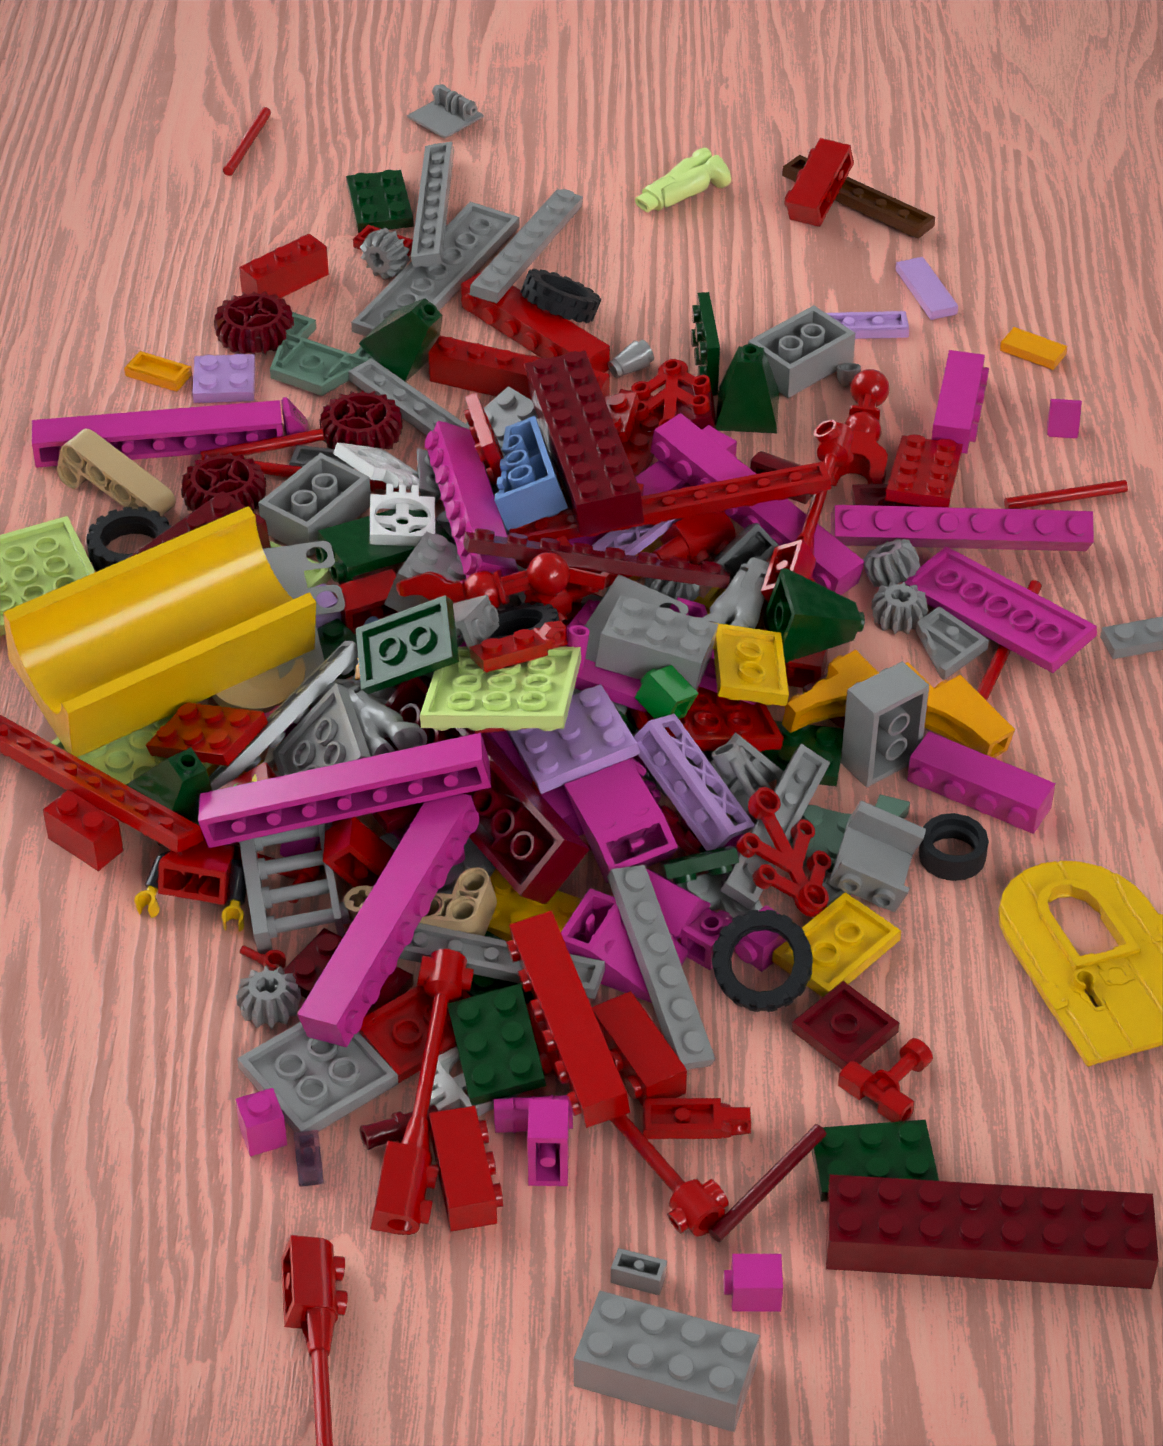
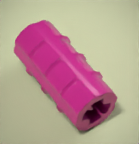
M567 1095L493 1099L495 1133L513 1132L515 1134L516 1132L528 1131L529 1099L542 1100L552 1098L568 1100ZM569 1105V1129H573V1113Z

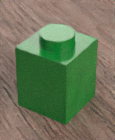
M669 665L659 670L652 669L648 671L641 679L640 683L642 686L635 698L654 719L674 713L678 719L685 717L699 693L672 665Z

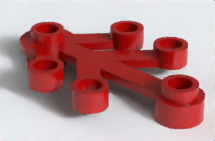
M669 359L658 368V375L648 382L639 381L631 386L632 393L636 392L640 400L635 417L636 421L646 419L649 413L664 403L663 419L659 421L657 428L676 416L677 401L691 408L692 412L697 415L705 414L710 410L709 399L704 395L711 390L709 377L706 375L695 377L688 373L687 364L681 360ZM679 383L693 388V392L697 395L693 396L679 388ZM664 384L666 385L663 390L647 400L653 391Z
M761 787L749 798L748 811L754 818L762 820L775 848L762 842L756 834L748 832L737 841V850L742 856L747 858L753 857L756 854L789 873L792 881L777 874L771 865L763 864L754 871L752 878L757 887L768 889L772 886L792 897L796 907L803 914L809 917H816L827 907L829 901L828 892L822 884L826 871L831 867V859L824 851H815L806 861L807 868L810 871L809 878L807 879L802 866L809 841L815 835V828L810 821L805 819L799 820L790 830L791 836L794 839L791 847L775 816V813L781 806L780 799L772 789Z

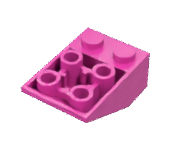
M630 759L564 784V788L606 883H609L607 876L611 869L645 865L647 868L672 858L678 846L665 816Z
M589 888L561 931L569 954L605 961V972L600 984L624 993L632 991L635 997L652 1003L615 897ZM672 938L680 963L683 965L689 955V950Z

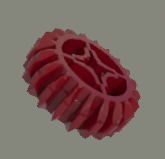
M255 291L252 294L242 292V296L232 295L231 300H224L222 306L217 307L214 329L218 341L222 342L223 348H230L232 353L240 351L241 354L262 352L266 355L269 350L277 351L278 346L282 344L283 340H286V330L294 326V317H292L293 312L290 305L286 304L285 299H278L277 294L269 296L266 291L262 294H257Z
M363 389L361 393L351 391L349 395L339 394L338 399H330L329 405L323 406V412L320 414V429H323L324 441L330 449H335L338 442L390 450L393 449L394 443L399 442V437L402 434L403 420L400 408L396 406L395 400L388 399L386 394L378 396L376 391L365 393Z
M218 452L217 456L210 457L206 455L205 460H195L194 466L187 467V472L182 475L181 495L184 498L187 510L192 512L222 491L244 506H249L254 512V509H259L258 502L266 496V477H264L261 466L255 464L253 458L245 459L243 454L233 456L231 452L228 455H220Z

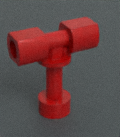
M912 1038L900 1049L901 1059L888 1072L880 1069L873 1074L853 1060L839 1073L838 1086L858 1100L867 1096L878 1104L877 1113L889 1121H908L913 1114L915 1101L900 1092L899 1082L911 1070L921 1072L932 1062L933 1054L923 1041Z

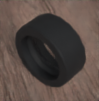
M950 813L931 818L923 826V828H926L923 841L919 845L918 853L921 864L929 873L941 879L957 881L976 876L983 869L989 840L986 830L978 821L966 815ZM954 838L968 843L974 851L965 855L954 856L936 849L933 843L941 839Z

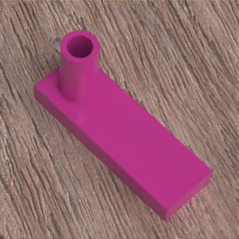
M582 625L571 626L568 632V645L566 647H581V663L574 688L583 691L601 684L611 701L646 712L647 710L635 698L642 686L641 680L596 667V662L585 659L590 631Z

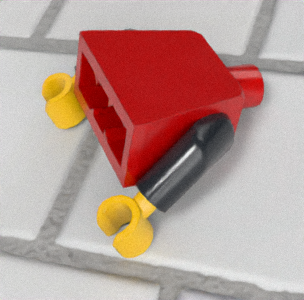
M204 841L188 848L186 851L176 853L170 850L159 854L155 858L145 882L147 890L139 892L134 899L139 915L147 905H149L148 912L151 918L159 914L160 907L156 899L157 892L158 894L225 905L227 901L230 905L222 912L223 928L226 931L227 922L231 919L239 920L238 929L241 932L245 925L244 912L240 905H243L245 902L246 883L243 865L240 860L234 859V847L221 845L209 848L207 842Z

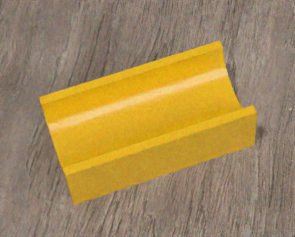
M249 506L3 612L9 661L66 751L77 758L176 713L178 708L186 702L196 704L315 649L316 601L310 592L293 599L282 587L265 556L257 531L256 517Z

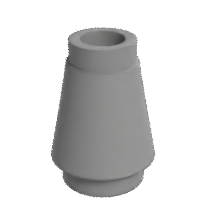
M634 340L608 362V367L612 375L618 378L649 367L650 362L654 361V354L645 340H640L639 342Z

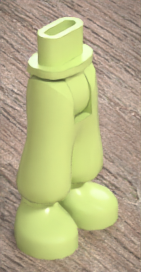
M700 148L692 154V157L685 158L678 163L668 174L647 185L642 190V194L635 198V203L645 212H650L653 209L660 211L663 207L668 208L705 191L710 181L717 188L722 189L731 183L730 171L719 155L712 156L708 148Z

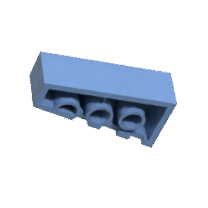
M533 416L505 427L502 446L504 458L500 459V469L502 472L501 477L497 479L499 492L495 494L494 501L508 532L509 529H516L541 518L553 517L562 510L567 509L568 506L536 417Z

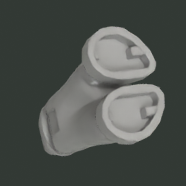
M752 557L747 564L741 565L726 590L710 607V614L702 618L712 623L727 624L732 622L730 625L755 629L765 600L761 589L769 562Z
M352 681L342 685L348 689L371 756L395 751L385 740L387 737H390L399 750L426 745L427 735L419 725L404 722L399 713L385 706L372 694H367L361 690V685H355Z

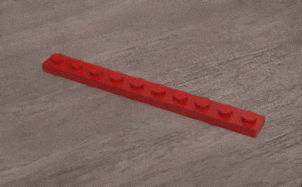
M824 461L641 496L644 523L580 536L572 511L566 510L553 517H544L516 529H509L508 533L522 534L528 537V541L540 542L541 538L556 539L564 535L567 540L580 537H594L611 531L627 530L632 527L648 524L656 525L679 518L688 519L695 515L711 512L719 513L726 509L742 506L750 507L758 503L773 500L781 501L804 494H817L821 491L832 489L831 478Z
M0 715V752L4 756L10 757L24 765L27 769L45 777L50 782L66 790L69 789L98 809L103 810L117 818L120 822L131 826L143 833V835L166 846L171 851L176 853L186 851L188 848L204 842V835L199 825Z

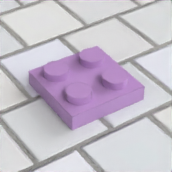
M255 354L204 355L194 357L193 403L254 401Z

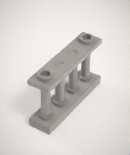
M332 822L239 842L253 934L259 953L266 954L268 951L273 950L271 938L278 937L277 933L335 922L337 935L344 937L343 924L350 923L348 909L345 907L344 902L339 903L334 871L323 862L325 831L333 827ZM320 837L322 848L320 851L265 861V858L258 859L257 852L263 851L265 846ZM325 865L327 879L271 890L269 886H262V880L268 879V875ZM330 893L332 908L276 919L274 915L267 916L266 909L273 908L275 903Z

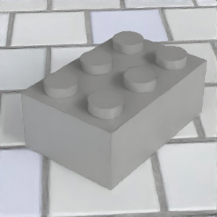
M813 305L748 341V344L764 348L778 390L782 395L789 398L836 372L838 365L852 363L856 333Z
M319 453L258 502L260 517L266 520L268 535L286 545L317 542L318 530L353 521L370 507V477ZM315 547L309 549L306 555L311 557L315 553Z
M426 531L398 571L384 605L401 612L428 602L429 600L421 595L400 596L396 589V584L401 580L425 572L433 571L442 574L451 581L466 580L460 556L457 554V546L448 542L445 537L439 534H432Z
M619 596L601 633L595 666L641 680L652 669L659 670L672 665L697 691L712 656L718 624L700 617L678 613L669 608L647 604L635 598Z
M903 661L890 668L883 669L863 682L854 684L847 690L841 764L866 787L909 766L910 756L923 740L929 684Z

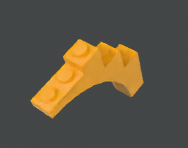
M856 649L845 656L839 655L835 657L828 665L826 679L818 681L811 690L804 694H796L787 701L782 725L792 733L814 722L845 716L847 690L854 684L863 682L879 672ZM909 662L905 663L929 684L924 728L993 758L1008 750L1015 728L960 674L949 681L943 680L933 687Z

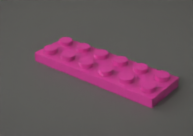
M947 546L923 564L914 576L907 578V581H905L907 586L917 585L918 591L925 592L926 602L929 606L935 609L940 606L978 633L1051 673L1059 669L1097 636L1096 625Z

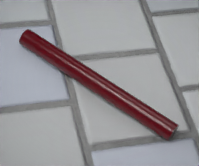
M815 1124L709 1230L710 1235L717 1242H721L827 1135L826 1131L820 1125Z

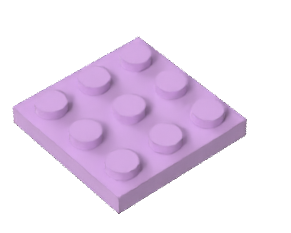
M601 684L572 695L564 729L543 731L539 728L507 731L540 794L640 754L636 740Z

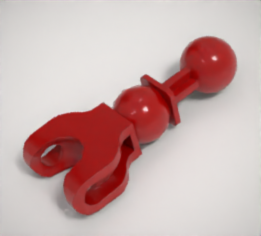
M863 370L851 382V395L858 405L850 406L849 417L844 424L849 426L854 433L850 449L854 459L844 467H835L831 478V486H837L842 476L854 473L863 476L868 481V484H885L888 453L877 443L882 431L880 425L881 411L876 407L885 402L889 395L890 387L885 375L878 370Z
M546 552L534 557L529 563L527 570L505 576L502 575L501 569L496 570L494 573L477 571L466 580L451 581L442 574L429 571L401 580L396 584L398 594L403 597L421 595L431 601L446 595L453 603L488 595L491 605L497 609L501 604L505 605L510 602L509 595L533 589L535 592L545 596L560 593L569 582L570 569L567 562L560 555Z

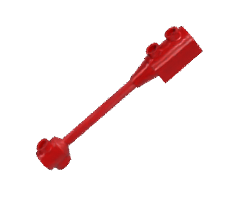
M833 419L826 420L815 428L814 436L819 442L817 457L821 462L824 461L830 478H832L835 467H844L854 459V455L850 451L854 433L849 426L836 422ZM828 490L813 494L802 532L798 535L795 542L774 548L761 589V593L768 603L781 568L789 569L816 583L812 577L816 565L814 534Z
M725 511L705 513L688 519H682L673 523L659 539L663 545L655 549L652 554L657 555V559L670 561V557L675 556L688 559L691 564L702 565V561H709L711 559L709 554L714 553L717 556L736 537L735 528ZM611 573L610 583L607 587L613 584L618 576L617 573ZM620 574L626 578L632 577L631 575ZM579 585L568 590L564 589L552 596L541 595L531 589L524 592L526 596L524 603L533 605L538 602L543 603L544 606L547 604L552 605L553 609H557L559 620L565 625L569 621L567 615L571 612V603L591 595L593 592L583 591L579 589Z
M439 949L432 952L430 957L422 956L417 985L424 986L425 993L434 999L412 1117L407 1123L402 1143L387 1141L370 1227L371 1230L398 1235H411L419 1231L420 1223L429 1224L433 1201L425 1199L427 1188L435 1189L439 1166L431 1164L432 1155L430 1154L428 1112L448 1002L459 999L462 990L470 991L474 969L466 968V957L455 950Z
M529 1002L527 1008L544 1076L553 1072L558 1078L554 1062L559 1061L556 1052H548L542 1036V1031L547 1029L543 1021L536 1022ZM626 1114L611 1119L610 1121L673 1192L669 1201V1207L672 1211L667 1213L673 1227L680 1234L689 1229L697 1237L709 1233V1230L724 1216V1208L729 1206L728 1199L721 1187L713 1179H709L704 1184L698 1179L685 1182Z
M291 1235L281 1257L284 1327L299 1328L303 1331L312 1362L316 1446H333L328 1356L338 1315L344 1316L347 1309V1291L336 1290V1281H342L344 1277L345 1258L343 1256H334V1246L327 1239Z

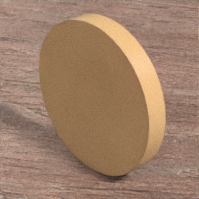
M302 657L295 659V664L291 671L281 679L278 668L275 667L213 695L212 698L221 707L263 711L266 713L274 709L275 706H280L301 685V682H304L306 673L304 660Z

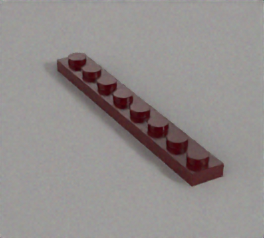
M481 528L475 529V533L465 531L463 545L467 552L531 561L541 553L551 552L564 558L569 567L723 589L728 587L730 579L728 573L721 568V564L710 561H702V565L689 564L690 560L682 557L672 556L670 561L657 559V555L648 552H638V556L626 555L624 550L613 547H606L605 551L593 550V546L585 543H573V547L560 545V541L551 538H541L540 542L528 541V537L522 534L509 533L508 537L495 536L494 531Z

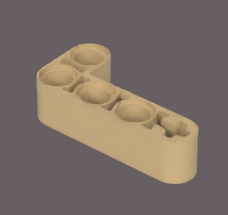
M83 429L61 447L57 473L61 481L70 488L75 489L88 479L123 507H132V509L144 507L147 508V511L155 510L159 512L161 517L176 504L174 494L166 485L90 429Z
M479 867L463 871L456 881L452 894L436 893L431 902L429 912L426 916L422 917L419 923L484 936L497 904V898L488 872ZM357 886L345 895L344 905L348 909L351 922L355 919L374 886Z

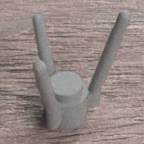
M736 742L725 744L712 753L714 761L710 763L719 776L725 775L726 779L738 777L749 798L755 792L744 773L746 769L760 787L772 789L749 760L743 747L738 746Z

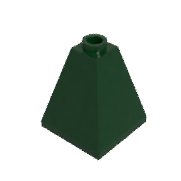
M426 298L394 310L364 337L359 345L380 365L407 382L429 361V351L440 336L443 315L433 303L429 302Z
M747 344L743 347L739 346L719 386L716 429L718 431L777 434L779 390L764 348L754 344Z
M785 568L780 570L763 616L767 631L781 633L785 663L854 641L857 632H862L865 624L864 613L858 611L856 602Z
M191 747L167 758L126 784L199 825L200 794L213 791L207 770Z

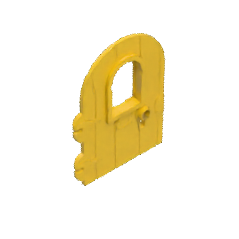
M1061 860L1059 862L1038 864L1024 870L1013 878L1002 893L998 909L1001 931L1008 945L1037 988L1040 996L1059 1022L1086 1066H1092L1097 1063L1131 1055L1132 1053L1163 1046V914L1157 913L1150 901L1134 884L1102 866L1079 861ZM1068 897L1085 901L1101 915L1100 919L1119 946L1107 952L1090 953L1080 956L1050 912L1048 902L1050 903L1057 898ZM1091 997H1093L1098 1007L1094 1006V1004L1091 1001Z

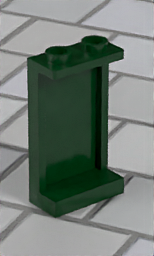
M396 509L377 513L376 515L392 516L396 514ZM409 510V514L413 517H428L424 510ZM370 516L318 530L317 541H327L331 544L335 563L329 567L333 581L339 584L353 581L356 575L404 562L416 547L370 544ZM435 519V534L445 537L451 543V536ZM397 520V521H396V522L399 523V524H407V523H408L407 520ZM414 529V530L411 531V532H416V531H419V530H421V529ZM315 547L317 560L319 563L324 562L328 556L327 552L323 548Z

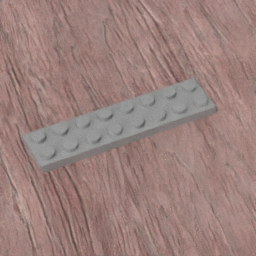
M470 201L446 226L442 263L432 267H413L411 261L351 322L352 332L367 336L394 310L424 298L433 303L439 311L461 289V283L471 278L520 227L519 217Z

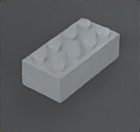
M599 1291L574 1356V1386L735 1432L758 1363L760 1335Z

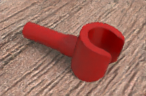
M245 945L240 949V954L258 962V964L263 966V969L266 965L270 971H274L277 967L273 964L279 965L282 968L286 967V956L280 950H270L266 954H261Z

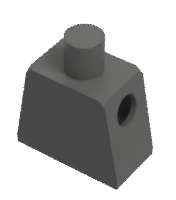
M758 523L749 524L717 554L714 562L721 564V568L728 573L730 584L741 565L747 564L752 557L766 561L773 554L774 548L779 545Z

